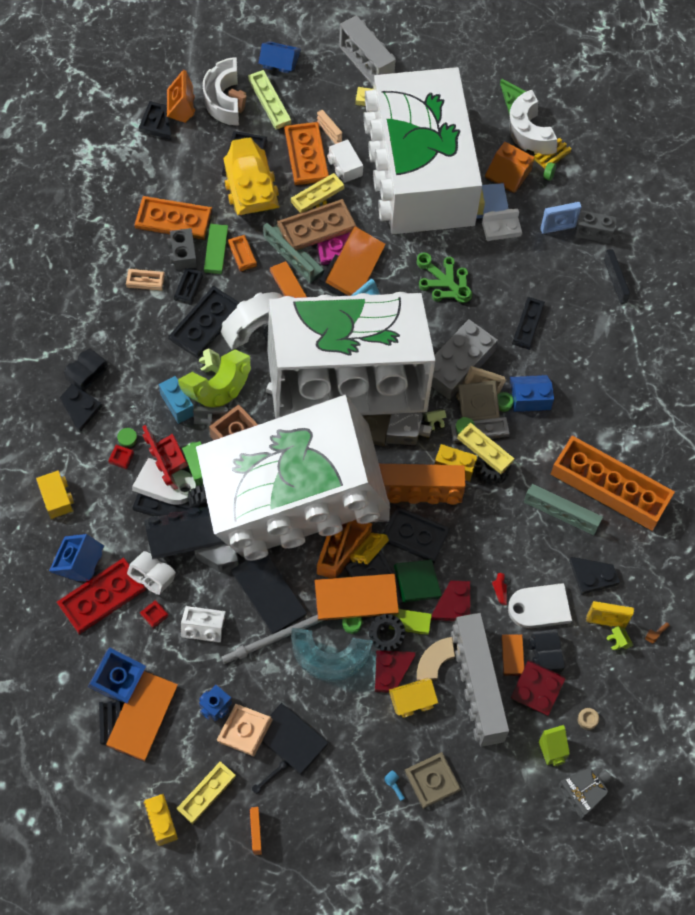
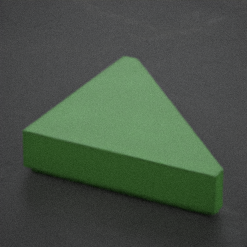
M501 79L500 86L510 115L512 104L526 91Z

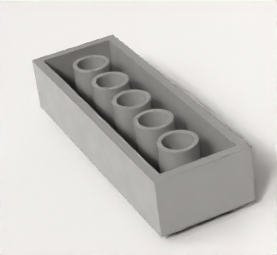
M481 613L456 617L451 637L452 642L457 645V650L455 651L456 660L461 662V681H465L466 689H464L465 699L470 701L471 705L469 709L470 720L475 722L476 728L473 729L475 740L479 741L480 747L504 743L509 729Z

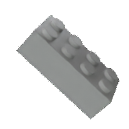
M356 15L340 24L339 47L373 86L374 75L395 73L396 59L394 55L388 52L385 45L376 38L373 31L367 28L363 20H360Z
M468 319L434 355L435 366L431 387L451 400L458 392V385L463 383L470 367L480 368L496 351L498 340Z

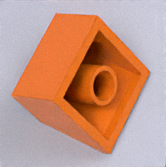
M185 70L178 75L167 89V117L184 123L190 117L192 118L195 113V108L193 107L195 98L193 84Z
M504 142L496 152L485 174V178L496 184L504 183L505 189L515 193L532 171L535 157Z

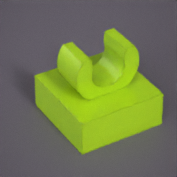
M617 626L613 628V634L607 637L608 641L613 639L617 641L616 645L611 647L612 650L628 649L633 646L624 627Z

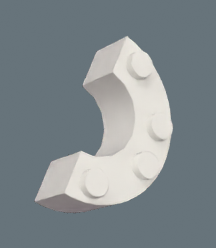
M228 58L216 63L214 68L207 71L203 80L206 109L215 119L228 125H239L238 99L231 98L223 93L226 88L238 84L237 58Z
M533 90L524 92L514 101L510 109L509 128L513 141L525 151L527 149L534 151V154L547 155L556 153L557 138L552 128L539 127L530 122L532 118L538 116V100Z
M275 292L258 293L248 301H242L237 305V308L222 323L221 329L222 336L232 350L247 343L250 335L258 327L269 322V299H280L283 297L281 294Z

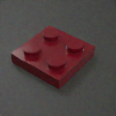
M528 660L511 698L548 716L566 678Z

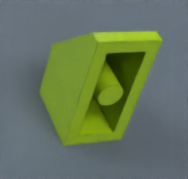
M564 725L545 730L539 740V745L547 765H561L566 762L565 760L569 756Z

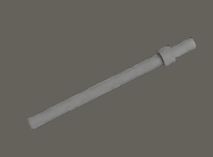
M315 615L245 647L243 645L237 647L235 651L222 656L221 659L224 664L237 658L243 659L253 651L324 620L318 621V615Z

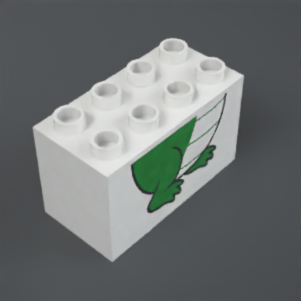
M459 68L374 75L373 90L365 91L367 112H364V128L366 134H371L372 141L368 143L370 162H375L377 169L373 171L375 191H380L382 199L378 201L380 221H389L391 234L475 226L482 182Z
M396 292L384 295L361 293L355 296L321 295L308 298L285 296L280 299H269L268 360L275 419L343 395L349 398L361 415L427 412L435 357L421 293L408 294L406 292Z
M346 395L196 447L214 534L242 557H245L246 560L262 559L268 555L269 548L282 545L283 548L298 547L305 543V536L317 532L321 536L337 534L342 531V524L357 520L361 524L373 522L380 518V511L390 508L369 424Z

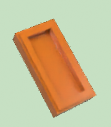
M245 235L228 240L229 247L240 271L257 266Z
M502 635L503 676H521L524 670L522 635Z
M251 807L252 850L254 855H260L262 850L259 808Z

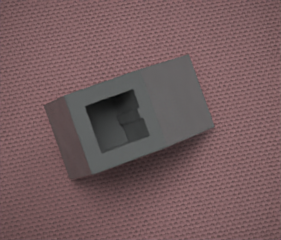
M226 543L194 550L196 559L218 572L231 570L238 566L236 551Z

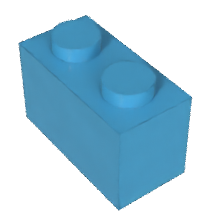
M176 376L159 384L160 394L178 424L194 416L193 404L189 397L182 392Z

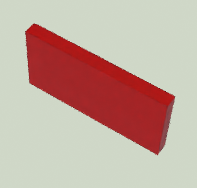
M124 558L57 601L58 606L79 635L146 590L144 584L136 582L127 574L129 564Z

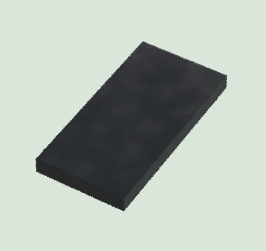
M212 286L170 333L168 339L194 357L199 358L203 351L220 334L222 323L237 308L240 302L217 287Z
M268 555L258 560H247L231 569L234 578L271 634L277 633L307 616L306 611Z

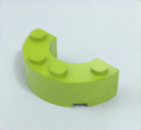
M235 349L221 356L219 370L209 381L191 372L178 379L179 386L187 397L204 406H223L236 398L243 388L251 370L250 356Z

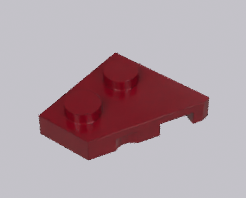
M450 580L431 615V620L456 621V617L470 615V581Z
M376 650L375 692L389 693L390 689L399 687L401 680L415 658V652Z

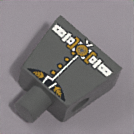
M588 768L563 779L558 787L582 820L608 794L605 785L611 782L612 778L606 770L596 775L593 769Z

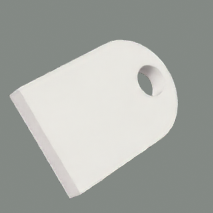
M148 458L132 486V491L174 505L188 502V492H182L180 489L184 487L189 488L190 491L192 488L196 489L193 476L182 469L174 473L172 476L178 486V489L174 490L171 485L167 486L163 481L162 476L164 473L159 471L155 464L156 460Z
M564 583L520 589L512 595L508 604L510 618L515 624L523 628L571 623L572 621ZM520 605L523 607L524 612L521 614L515 613L513 607Z

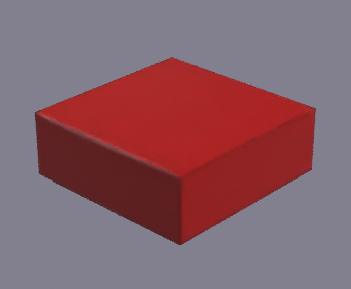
M115 445L108 462L127 470L134 451Z
M156 600L140 612V615L153 629L169 617L168 613Z

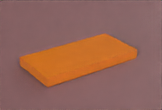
M312 122L284 126L294 185L317 183L328 177L319 123Z
M143 196L135 221V228L170 234L172 230L191 228L193 238L205 240L212 207Z
M355 226L337 258L326 283L351 296L367 282L385 244Z
M395 574L315 580L318 621L381 616L383 614L395 615L399 613Z
M144 671L128 703H124L106 746L145 762L178 684Z

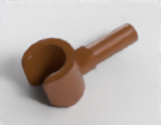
M666 622L656 632L650 629L644 639L650 643H655L662 632L670 626L669 623Z

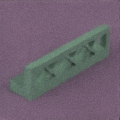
M268 223L263 225L264 238L309 283H312L324 274V269L303 249L296 251L284 240L277 224L274 227H271Z
M534 484L528 489L524 499V503L592 535H595L603 518Z

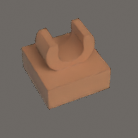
M231 89L228 92V96L238 99V112L241 113L245 108L246 92Z

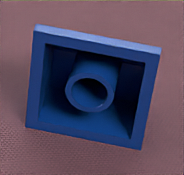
M270 41L262 43L258 64H262L263 68L273 69L275 67L279 68L280 72L289 73V71L295 69L301 48Z
M547 375L510 377L514 412L551 410L554 395L552 382Z
M88 534L65 536L49 571L75 581H89L94 575L95 566L102 556V550L105 545Z
M109 647L88 687L104 696L127 704L146 666Z

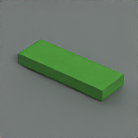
M210 224L204 273L222 274L228 225Z

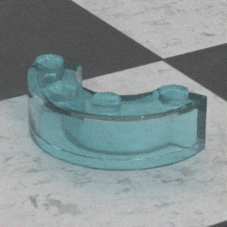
M292 628L291 631L292 651L296 661L304 671L321 680L338 681L353 676L364 667L371 654L373 642L371 640L352 637L350 645L345 650L339 653H326L315 645L312 639V631Z

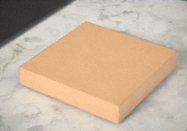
M235 704L217 741L233 749L255 756L273 719L265 714Z

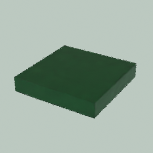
M432 560L402 562L394 565L403 602L440 599L442 595Z

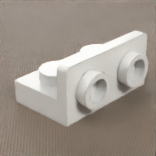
M506 209L504 211L485 213L482 225L486 240L491 241L521 236L522 230L518 219L519 210Z
M186 606L181 621V637L221 642L225 611Z

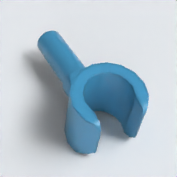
M392 770L385 776V782L394 789L401 801L405 797L395 783L399 776Z

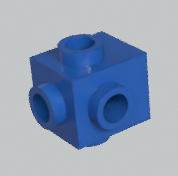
M217 685L209 692H204L199 699L200 713L208 720L212 718L215 722L219 718L222 719L229 711L228 707L232 704L231 697Z

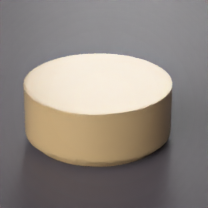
M585 708L578 715V724L585 730H592L599 723V715L594 709Z

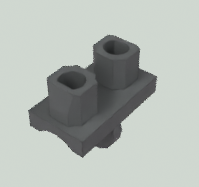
M198 403L197 407L194 406L193 408L194 424L208 425L209 430V426L228 413L226 404L220 407H207Z

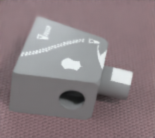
M420 412L391 414L386 443L416 445L419 435L430 437L432 426L421 424L423 414Z

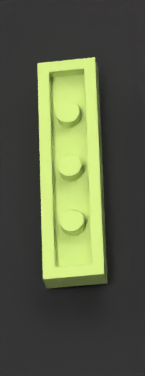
M264 70L248 75V80L275 130L290 125L291 119Z

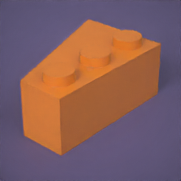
M357 520L342 524L343 529L339 533L326 536L317 563V575L331 579L337 578L350 562V556L371 534L372 523L361 524Z

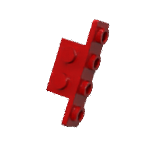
M146 425L142 426L145 432L142 436L146 443L151 445L149 451L158 460L155 464L159 471L164 473L162 476L163 481L167 486L171 485L174 490L178 489L172 475L188 466V462L175 436L171 434L163 440L156 442L153 433Z

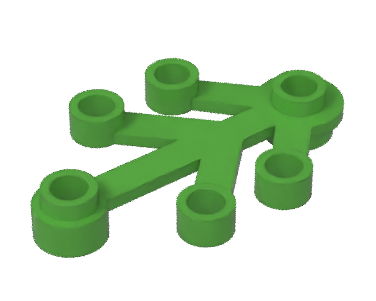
M420 253L417 256L418 267L427 269L439 279H420L419 288L426 291L429 287H449L452 290L441 291L440 289H435L432 292V299L436 302L441 301L442 298H455L460 303H467L471 300L472 291L466 286L467 269L459 268L457 270L458 286L453 280L455 261L452 257L444 259L445 275L431 263V256L428 253Z

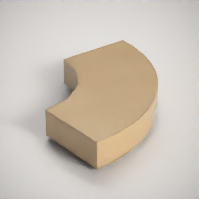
M452 637L435 642L424 652L418 664L417 681L425 678L437 680L440 666L447 660L454 659Z

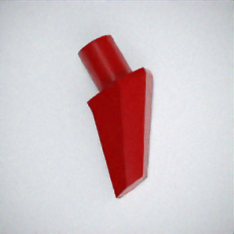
M498 573L497 579L492 582L499 603L507 605V585L504 583L505 574Z

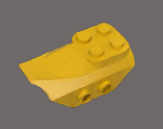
M252 138L233 140L227 155L223 159L227 176L225 187L226 190H230V194H228L230 205L233 204L236 214L243 215L280 208L277 196H279L277 185H273L275 177L273 171L270 172L265 151Z

